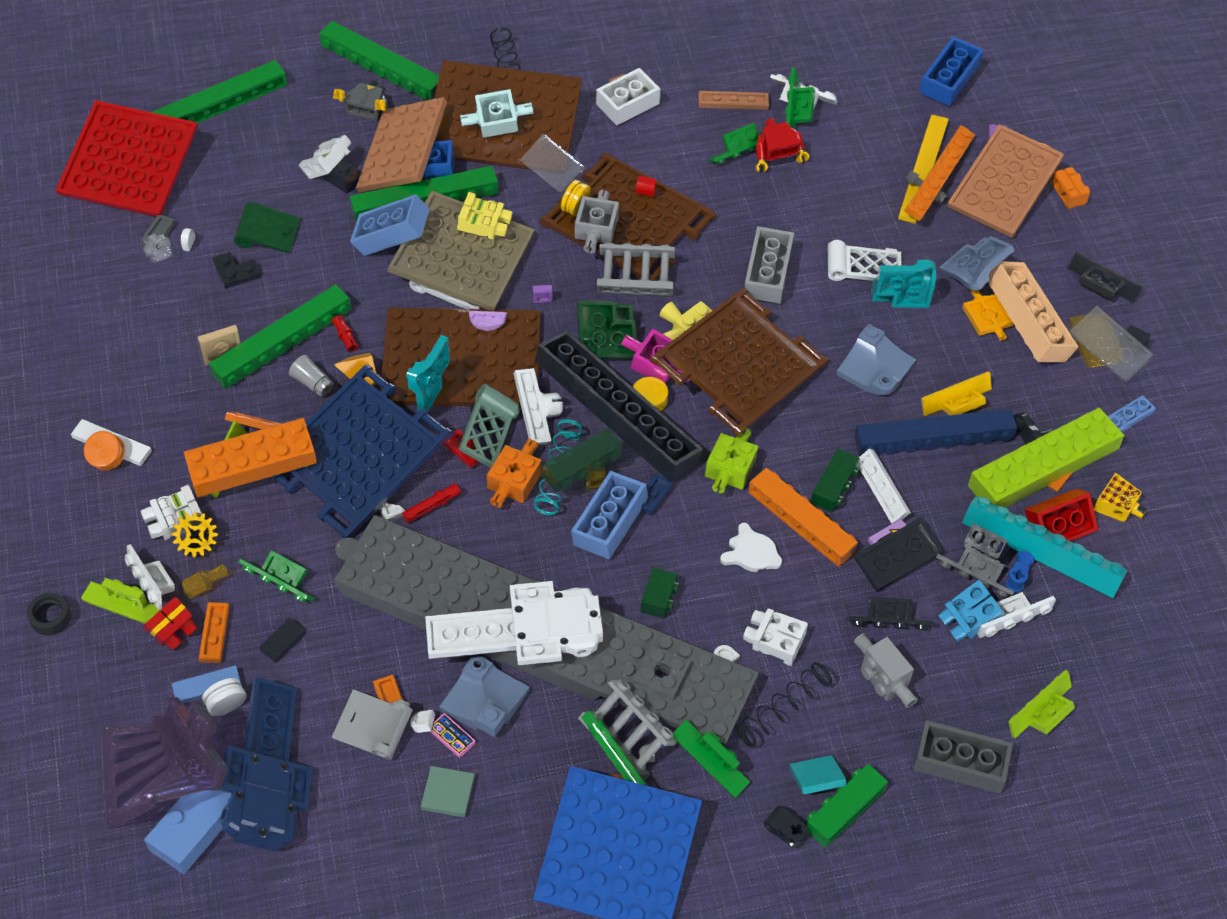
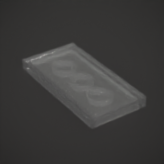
M1098 306L1069 331L1073 338L1125 383L1154 357L1153 353Z

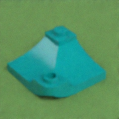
M925 259L918 260L912 266L880 265L877 277L873 278L871 287L872 301L891 302L892 308H929L936 281L935 263Z
M441 335L427 358L421 362H415L414 366L407 371L408 388L416 394L418 412L423 408L429 411L443 388L442 374L450 363L449 339L446 336Z

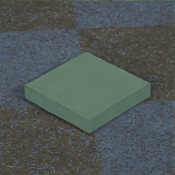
M431 766L421 803V810L465 818L475 773Z

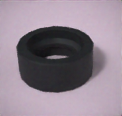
M44 593L31 601L27 608V617L32 628L37 633L54 635L67 627L71 619V612L66 600L61 595ZM56 605L62 610L60 616L52 622L41 623L37 621V614L47 606Z

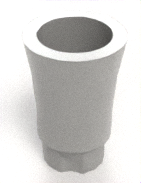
M308 355L300 356L289 369L290 377L298 380L321 397H325L333 389V381L313 363Z

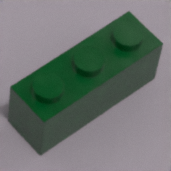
M837 448L812 492L810 503L833 513L836 506L840 507L844 496H842L844 491L848 492L852 485L850 480L852 477L856 478L859 473V457Z

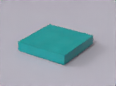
M832 755L790 764V771L803 794L846 786V778Z

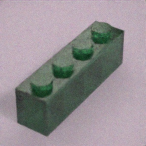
M608 427L544 463L541 475L555 492L561 489L565 490L576 480H583L590 472L600 470L610 461H616L621 456L623 444Z

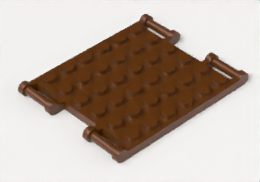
M603 153L600 156V160L582 175V179L589 183L588 185L591 187V198H598L600 190H603L602 196H604L606 190L610 193L608 200L619 202V215L612 243L615 245L630 243L638 246L643 244L672 246L683 233L689 239L696 240L700 231L709 221H713L716 217V213L713 210L659 181L656 182L654 197L636 194L638 176H650L607 153ZM604 165H607L597 176L595 175ZM562 196L546 216L543 215L539 219V223L543 227H549L584 247L586 240L575 239L577 216L574 217L562 211L553 220L561 211ZM700 214L704 215L694 228L690 227ZM597 242L596 250L594 253L605 259V255H600L599 249L600 244L605 243ZM612 256V263L623 269L624 256ZM631 257L630 273L641 279L643 257ZM650 257L649 271L661 258ZM669 258L668 267H671L675 263L674 258ZM661 265L652 275L649 274L650 281H657L660 277Z
M743 287L655 353L650 362L663 369L675 380L678 386L683 385L688 378L716 401L709 408L708 412L716 415L739 437L747 428L813 374L824 368L830 359L826 355L820 354L808 344L802 335H799L794 340L788 337L768 320L773 311L768 307L765 308ZM665 357V358H666L668 361H670L676 368H678L682 373L679 374V373H678L675 369H673L667 362H665V361L663 360V358ZM723 407V408H724L727 412H729L734 418H736L741 424L738 425L733 419H731V418H730L726 413H724L720 408Z

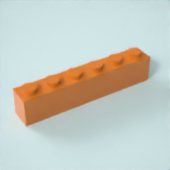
M765 468L750 481L749 494L836 566L840 567L855 554L858 544L856 539L851 534H847L842 530L838 523L826 517L822 510L815 508L806 497L798 494L791 485L782 481L775 472Z

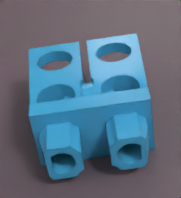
M980 580L969 586L952 601L945 604L947 608L938 615L946 626L954 620L958 622L959 625L950 630L957 642L967 636L969 639H972L978 634L981 625L1005 616L1003 610Z

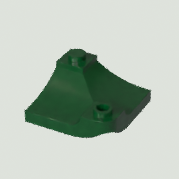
M578 301V340L600 360H633L635 352L621 345L627 334L637 340L636 321L633 320L632 304H616V302Z

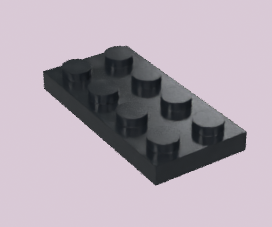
M920 517L856 553L853 558L875 591H878L937 557L938 554H942L944 550Z

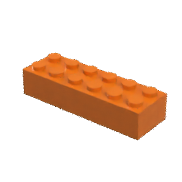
M304 418L184 451L197 498L317 463Z

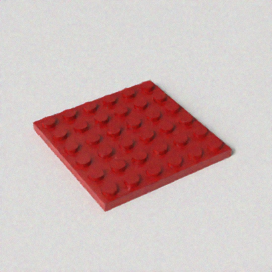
M95 100L55 191L58 195L155 217L162 215L197 131V122Z

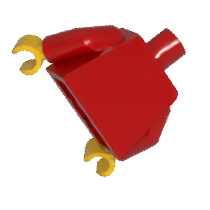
M773 118L765 122L766 127L763 128L756 144V157L759 159V163L755 166L756 172H759V165H763L764 172L767 170L768 166L764 159L771 161L796 154V161L798 163L803 162L801 155L805 161L809 159V154L804 151L805 146L802 135L798 131L791 128L786 122L777 124Z

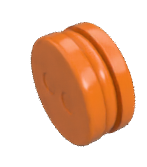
M99 431L87 439L84 445V456L92 466L100 470H112L123 461L125 445L118 436L111 432Z

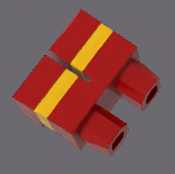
M175 596L144 624L143 629L148 634L153 635L160 645L165 644L171 650H174L182 643V640L175 633L180 629L188 637L197 627L191 620L192 614Z

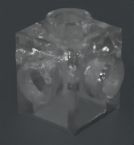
M153 233L147 236V240L143 242V251L146 257H150L152 263H157L173 255L170 247H172L171 242L163 234Z

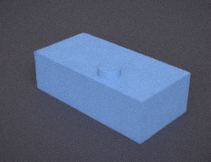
M415 194L361 213L358 216L350 243L365 256L422 236L430 208Z
M610 471L571 530L573 545L610 560L640 513L642 504H645L648 499L646 484Z
M205 769L144 839L150 852L183 875L223 829L222 824H220V817L224 806L231 797V793L219 790L221 780Z

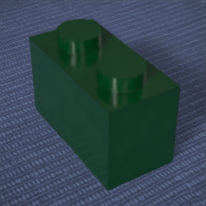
M653 567L641 600V613L665 619L666 613L671 612L674 600H671L672 595H676L680 583L676 582V573Z

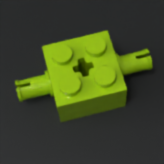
M748 428L745 433L736 438L721 433L708 458L705 477L715 480L712 489L716 493L719 487V494L724 493L727 484L742 490L756 462L759 447L747 442L751 436V431Z

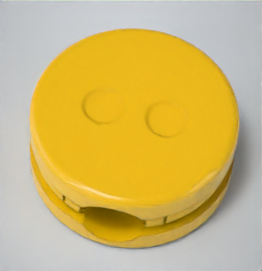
M574 180L563 195L561 210L576 217L582 196L590 197L591 187L579 180Z
M644 377L633 385V388L660 412L665 409L668 402V388L662 380L655 377Z

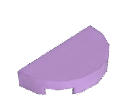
M469 311V319L473 326L485 331L501 327L507 318V312Z

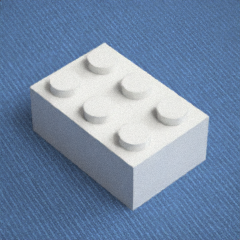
M640 68L598 88L596 93V105L616 125L658 105L660 102V88Z

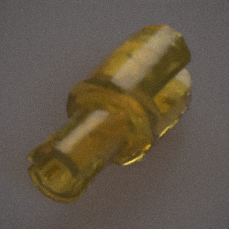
M222 563L208 572L201 570L183 580L184 595L187 598H193L212 589V583L229 575L224 564Z

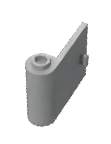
M352 690L332 735V739L377 756L392 759L412 713V709L409 707L410 704L400 699L397 702L389 703Z

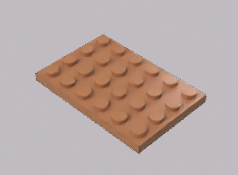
M444 97L387 108L383 111L356 186L359 192L422 180L447 105Z
M999 124L954 192L947 207L1013 238L1062 161L1064 154Z

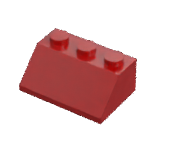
M1076 488L1025 509L1029 522L1035 525H1042L1048 531L1060 534L1068 541H1073L1098 530L1090 492Z

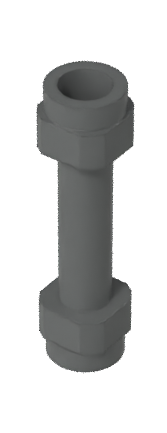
M910 171L905 178L909 184L912 185L914 183L918 187L923 183V180L918 178L919 174ZM940 190L934 201L941 204L947 195Z

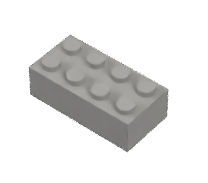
M757 226L744 286L756 300L781 303L792 249L793 232Z

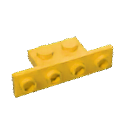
M985 372L922 397L923 415L927 416L939 410H943L949 415H957L986 404V398L982 393L992 390L990 372Z

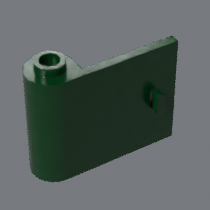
M249 202L244 207L234 237V243L241 248H250L254 242L289 254L300 217L260 205L256 202Z

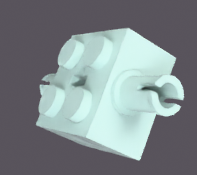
M511 89L476 95V113L460 115L462 127L478 123L481 126L484 138L517 132V116L533 114L531 102L515 106Z

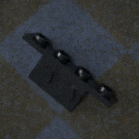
M1077 251L1068 266V269L1081 275L1078 282L1083 284L1084 288L1094 290L1106 299H1113L1116 295H1119L1135 303L1143 287Z
M869 597L868 617L847 616L846 620L852 621V625L864 626L865 622H872L874 627H886V623L894 624V628H907V625H915V629L928 630V626L934 625V621L911 620L912 599Z

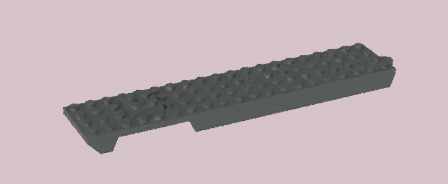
M376 515L370 521L359 541L353 538H344L339 540L335 546L337 557L345 562L334 579L336 587L343 596L426 630L425 616L512 608L510 585L537 583L535 580ZM600 608L603 642H599L597 650L591 652L588 656L576 657L574 654L561 651L562 661L518 665L516 650L482 653L592 701L600 696L608 698L614 690L608 684L610 680H623L630 686L629 690L644 701V706L658 716L659 721L678 728L684 720H687L702 735L706 732L715 734L721 740L720 744L724 748L759 675L757 671L603 608ZM659 672H664L668 676L660 678L656 676V674ZM621 697L616 701V703L628 707Z

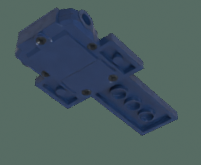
M255 677L252 681L244 749L229 745L225 748L219 790L231 793V797L222 810L220 824H222L224 831L232 837V841L275 852L280 847H286L294 839L296 832V810L305 812L308 809L312 768L289 762L297 688L260 677Z

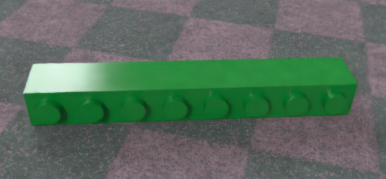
M331 21L319 32L321 46L325 49L335 52L337 55L360 65L428 101L435 98L439 75L334 21Z
M274 60L152 111V113L197 122L198 124L287 86L286 75L277 61Z
M488 166L351 195V210L355 222H357L358 216L361 213L415 194L425 203L431 191L462 202L466 200L469 192L476 194L475 198L498 194V180L493 167Z
M335 284L210 362L211 375L224 389L235 385L242 378L251 375L255 370L263 365H267L271 360L284 354L288 349L300 344L309 336L316 334L323 327L330 325L334 317L338 316L339 318V315H346L351 310L350 298Z

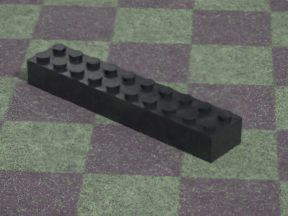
M566 330L538 345L535 362L669 482L698 465L703 448Z

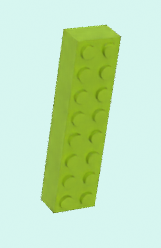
M1097 408L973 471L968 487L975 495L985 497L991 503L1006 508L1047 487L1071 472L1074 473L1118 450L1124 434L1100 408Z

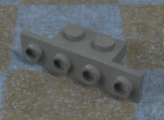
M966 547L959 563L940 554L937 555L936 558L940 561V566L948 570L952 567L958 570V575L966 579L972 577L977 581L980 580L986 589L989 586L996 589L995 593L1001 597L1014 596V591L996 583L1005 565L969 547Z

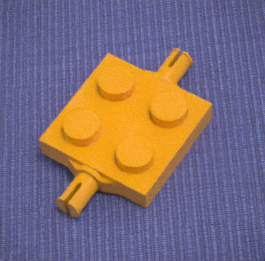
M971 290L970 292L975 299L963 303L962 308L978 335L996 333L1000 341L1002 339L1005 340L1007 336L1002 329L1012 327L1014 323L1007 315L1003 305L998 301L996 294L982 296L979 290Z

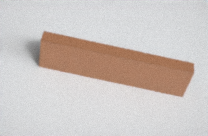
M699 91L698 108L768 110L769 94Z

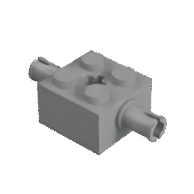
M600 190L598 198L582 196L577 214L575 239L586 240L583 249L589 253L591 247L590 254L595 252L597 242L612 243L619 215V202L608 200L610 193L606 190L604 196H602L603 190Z
M864 633L859 635L854 640V643L865 655L861 667V672L865 679L871 681L877 694L881 697L883 696L886 701L898 696L906 708L914 705L918 699L908 689L914 671L912 666L888 637L873 645Z

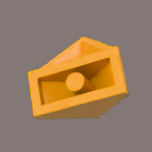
M370 353L351 356L334 364L349 379L366 364L370 365L376 373ZM369 377L364 378L372 386L378 385Z

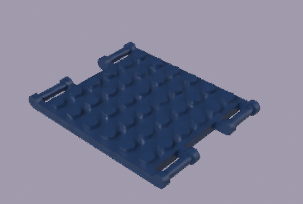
M368 364L364 365L305 423L315 451L317 463L288 471L294 477L291 481L282 474L272 476L285 487V491L289 494L295 493L298 486L302 483L326 503L319 511L317 517L322 522L326 521L342 535L341 538L343 539L353 538L354 534L454 433L450 428H445L432 418L424 408L412 418L387 397L393 395L397 387L385 381ZM369 377L383 389L378 391L364 378ZM425 421L440 434L436 437L421 425L420 422ZM334 510L351 525L345 528L330 513Z

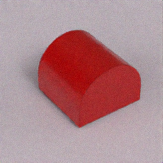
M638 176L636 194L654 197L657 179Z

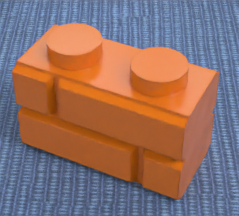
M1073 167L1054 172L1051 184L1065 206L1071 209L1076 206L1085 205L1088 201L1090 190L1088 186L1083 184L1081 175L1076 173Z

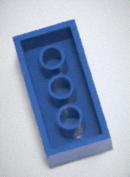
M953 36L922 77L919 93L951 106L980 66L984 49Z

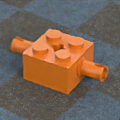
M527 439L521 451L507 445L504 446L487 474V488L495 491V494L490 499V503L493 506H496L498 503L497 508H501L507 497L524 504L542 474V460L532 456L539 446L535 440L530 444L532 439Z

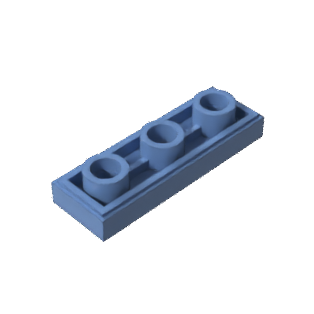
M1142 395L1108 417L1123 432L1154 413L1156 408Z

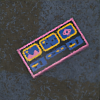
M445 713L432 725L430 732L459 758L475 745V740Z

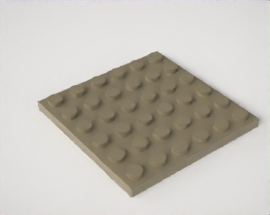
M431 191L425 202L430 209L422 236L401 244L388 267V272L484 309L494 311L528 247L535 229L511 221L510 224L500 221V223L508 225L505 237L495 235L494 239L457 230L458 217L464 203Z

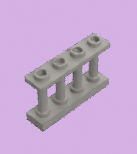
M609 242L600 244V255H605L604 277L597 279V293L673 296V282L668 281L669 258H675V247L669 245L652 246L650 244L638 246L630 243L615 245ZM612 256H624L623 278L621 280L611 278ZM631 257H643L640 280L630 279ZM650 257L661 258L659 281L649 280Z
M610 680L608 684L614 691L595 714L603 722L605 714L620 697L628 705L611 727H607L605 723L604 725L645 780L650 775L645 769V764L662 745H675L677 741L673 738L672 731L662 726L658 721V716L644 706V701L629 690L630 686L625 681ZM583 712V713L578 717V719H579V720L585 725V727L588 729L587 725L585 724V722H584V721L582 720V718H581V716H583V715L586 713V712ZM635 713L642 720V723L626 742L622 743L617 738V732ZM649 728L657 738L641 757L636 759L631 753V748Z

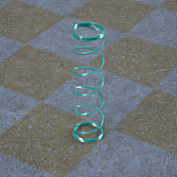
M564 419L559 421L557 425L560 432L554 436L553 443L555 448L550 450L548 455L551 463L545 466L544 474L546 478L539 483V489L542 494L534 499V508L545 515L557 514L559 506L556 502L561 501L562 498L554 493H543L541 490L543 481L548 479L553 484L559 486L567 484L561 478H548L546 468L553 464L561 470L568 471L571 469V466L567 463L552 462L550 458L551 452L558 449L566 455L576 454L575 450L570 447H557L555 438L562 434L570 440H579V435L583 431L581 425L573 420ZM572 423L579 427L580 432L564 431L560 428V424ZM559 448H567L572 450L574 453L569 454L563 452ZM554 463L565 464L569 469L558 467ZM550 479H558L563 481L565 484H558ZM546 495H555L559 497L560 500L552 499ZM536 502H549L557 510L554 512L544 511L537 507Z

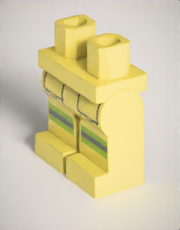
M469 192L458 217L457 230L480 236H488L489 239H494L495 235L505 237L508 225L500 223V221L510 224L513 212L503 209L504 203L498 202L497 204L494 201L475 198L476 194Z

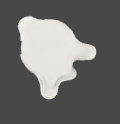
M741 523L738 527L739 535L729 540V546L734 550L723 553L720 558L723 565L736 564L751 572H758V570L764 568L766 570L778 569L782 563V559L778 555L773 541L763 534L754 532L747 523Z

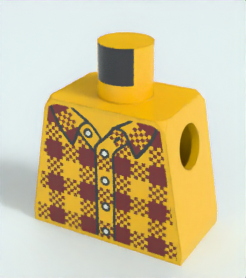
M1115 473L1098 498L1094 511L1125 522L1130 513L1142 519L1147 508L1137 503L1142 494L1141 491Z

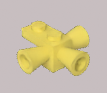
M700 301L682 315L674 303L669 302L661 310L659 316L674 325L672 330L663 333V335L674 340L712 310Z

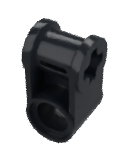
M777 806L763 822L764 827L771 834L779 837L790 847L799 848L804 845L807 834L806 825L784 807Z

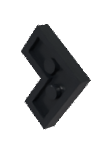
M230 252L212 257L225 289L261 278L255 260L236 265Z

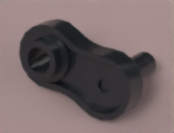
M1025 412L1014 415L1017 426L1016 432L1020 434L1025 445L1052 432L1050 429L1040 431Z

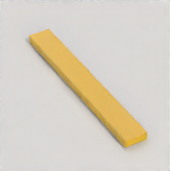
M931 114L913 172L919 174L918 178L923 181L935 164L948 118ZM914 183L908 185L898 219L916 224L917 220L904 211L919 189Z

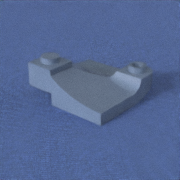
M990 236L988 239L983 238L975 246L966 244L939 268L942 273L959 280L966 288L980 290L990 280L989 274L991 270L1015 250L1011 244Z
M868 323L858 336L850 353L838 368L836 375L869 393L886 395L893 393L915 365L916 359L893 344L884 335V331Z
M476 656L471 658L465 665L459 680L439 706L441 712L475 731L480 729L496 737L504 723L507 724L529 693L530 687L498 670L489 660ZM477 664L481 665V667L476 668L474 666Z

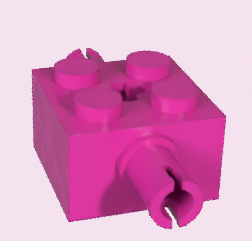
M654 329L651 330L642 343L627 334L621 345L635 352L630 368L645 377H655L662 380L665 384L671 376L658 365L650 362V359L673 340ZM665 357L663 358V360H664L665 362H667V363H668L673 369H675L679 374L682 373L678 368H676V367H675L670 361H668Z

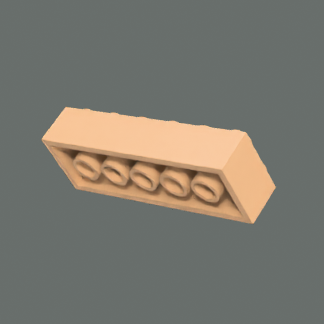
M1002 261L991 270L988 283L998 297V301L1006 310L1007 315L1013 321L1015 328L1023 337L1025 344L1038 362H1066L1078 348L1073 337L1024 262Z

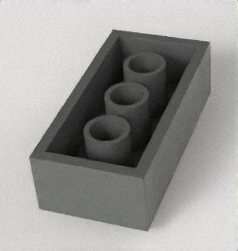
M925 720L913 770L1001 794L1006 783L1013 743Z

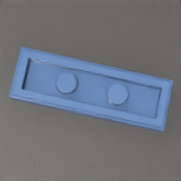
M236 665L172 683L176 704L180 705L202 699L204 692L221 680L236 678L240 681Z

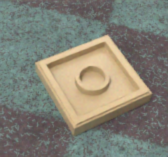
M236 325L198 337L205 365H209L210 362L241 343Z

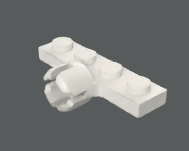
M534 368L515 370L513 374L528 438L532 439L530 444H532L533 440L538 445L550 444L551 437L546 418L560 415L563 411V403L558 402V400L562 398L558 393L543 394L539 391Z

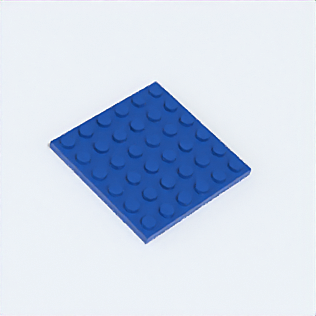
M570 766L533 900L600 919H672L702 800Z

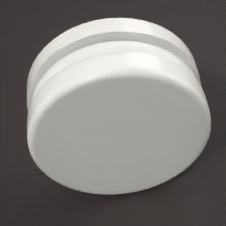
M227 678L210 686L204 692L202 700L210 715L222 716L240 707L246 700L247 694L238 679Z

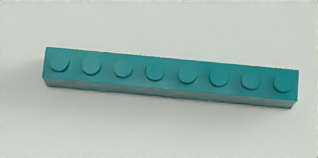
M976 495L962 521L963 524L972 527L974 523L1008 540L1009 547L1017 551H1028L1035 557V560L1111 598H1114L1128 571L1121 564L1110 562L1104 559L1102 555L1092 553L1082 545L1072 543L1062 535L1048 531L1042 525H1035L1025 517L1015 515L1009 512L1007 508L991 503L985 497Z

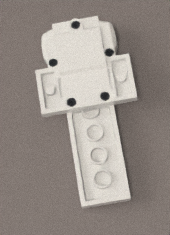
M553 581L510 585L512 608L425 616L429 659L516 650L518 665L562 661L561 651L574 654L576 657H585L597 650L599 642H603L598 595L593 596L589 588H571L554 592Z

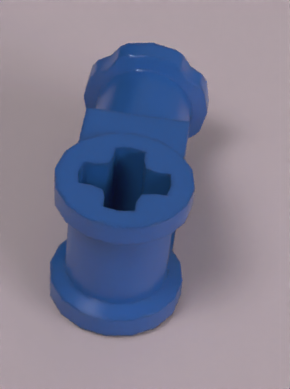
M1028 551L1017 552V560L1014 567L1009 571V578L1005 586L1014 591V594L1023 591L1024 582L1028 578L1030 564H1033L1035 557Z

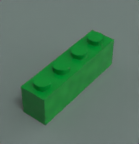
M869 764L863 769L859 767L852 774V779L846 783V786L838 787L835 796L827 797L821 805L822 808L818 812L814 810L807 817V832L824 848L834 841L885 791L888 781Z

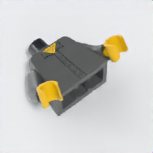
M371 81L369 85L359 83L355 88L346 93L341 89L334 90L333 99L345 102L346 114L378 121L381 111L389 108L387 98L383 95V89L380 88V84L377 81Z

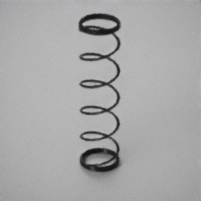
M505 27L496 28L490 34L491 44L495 49L494 56L498 60L497 67H499V61L511 63L517 59L515 52L505 53L516 55V58L509 62H503L500 60L501 57L498 59L496 56V50L501 52L509 51L497 49L499 45L511 42L513 44L511 49L514 47V42L510 41L512 38L511 31ZM507 30L510 33L506 41L500 43L493 41L494 36L500 31ZM512 63L504 67L506 68L510 65H518V70H520V65L517 63Z
M813 662L811 670L802 671V684L789 682L786 686L787 696L779 693L772 696V708L764 705L759 706L757 709L758 721L753 718H744L742 723H738L736 725V732L740 739L749 747L753 748L757 745L753 732L743 724L747 719L757 722L763 731L770 735L768 729L761 724L758 711L762 707L774 711L777 718L784 723L783 717L774 708L773 699L776 695L789 699L794 709L799 711V707L790 699L788 694V686L791 683L802 686L807 695L814 699L813 694L803 684L802 676L806 671L812 672L815 678L824 686L828 687L832 684V677L822 664ZM814 665L824 671L829 683L816 672ZM739 726L742 727L743 734L741 733ZM745 731L750 735L753 744L749 741Z

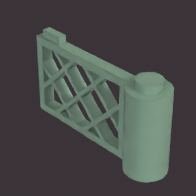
M483 384L476 394V403L458 450L491 468L500 454L511 420L518 416L520 408H518L519 403L487 384ZM479 409H484L488 417L482 419ZM495 418L505 422L502 428H498ZM490 420L493 430L487 432L483 422ZM478 423L482 433L476 435L473 425ZM495 433L498 440L496 444H492L489 434ZM484 436L487 446L481 448L478 438ZM468 440H473L476 447L475 450L466 447ZM484 450H490L491 460L485 458Z

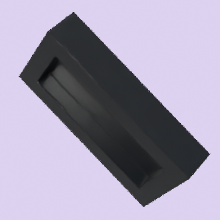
M289 618L259 647L260 651L276 663L306 634L305 629Z

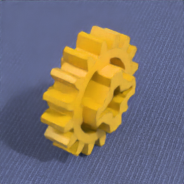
M193 512L192 517L186 513V519L178 518L179 525L173 524V527L177 529L176 532L171 533L172 536H176L173 544L179 543L177 550L185 549L184 555L192 552V557H195L196 552H199L203 556L204 549L211 551L210 543L216 544L212 540L213 537L218 536L217 533L212 531L216 528V525H210L209 523L212 519L205 520L204 513L200 517H197V512ZM197 520L201 523L198 526H192L188 522ZM187 527L194 531L198 529L199 539H190L191 533ZM182 528L185 530V538L183 540L180 538ZM206 528L209 533L207 541L204 539V530ZM191 543H198L201 547L193 549L187 546Z

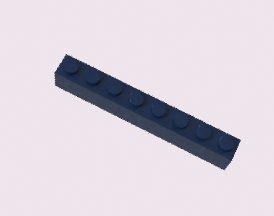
M1003 409L857 425L854 438L859 456L868 449L874 450L876 454H892L901 451L911 452L919 449L930 450L937 447L948 448L956 445L1008 441L1014 439L1017 426L1012 410Z

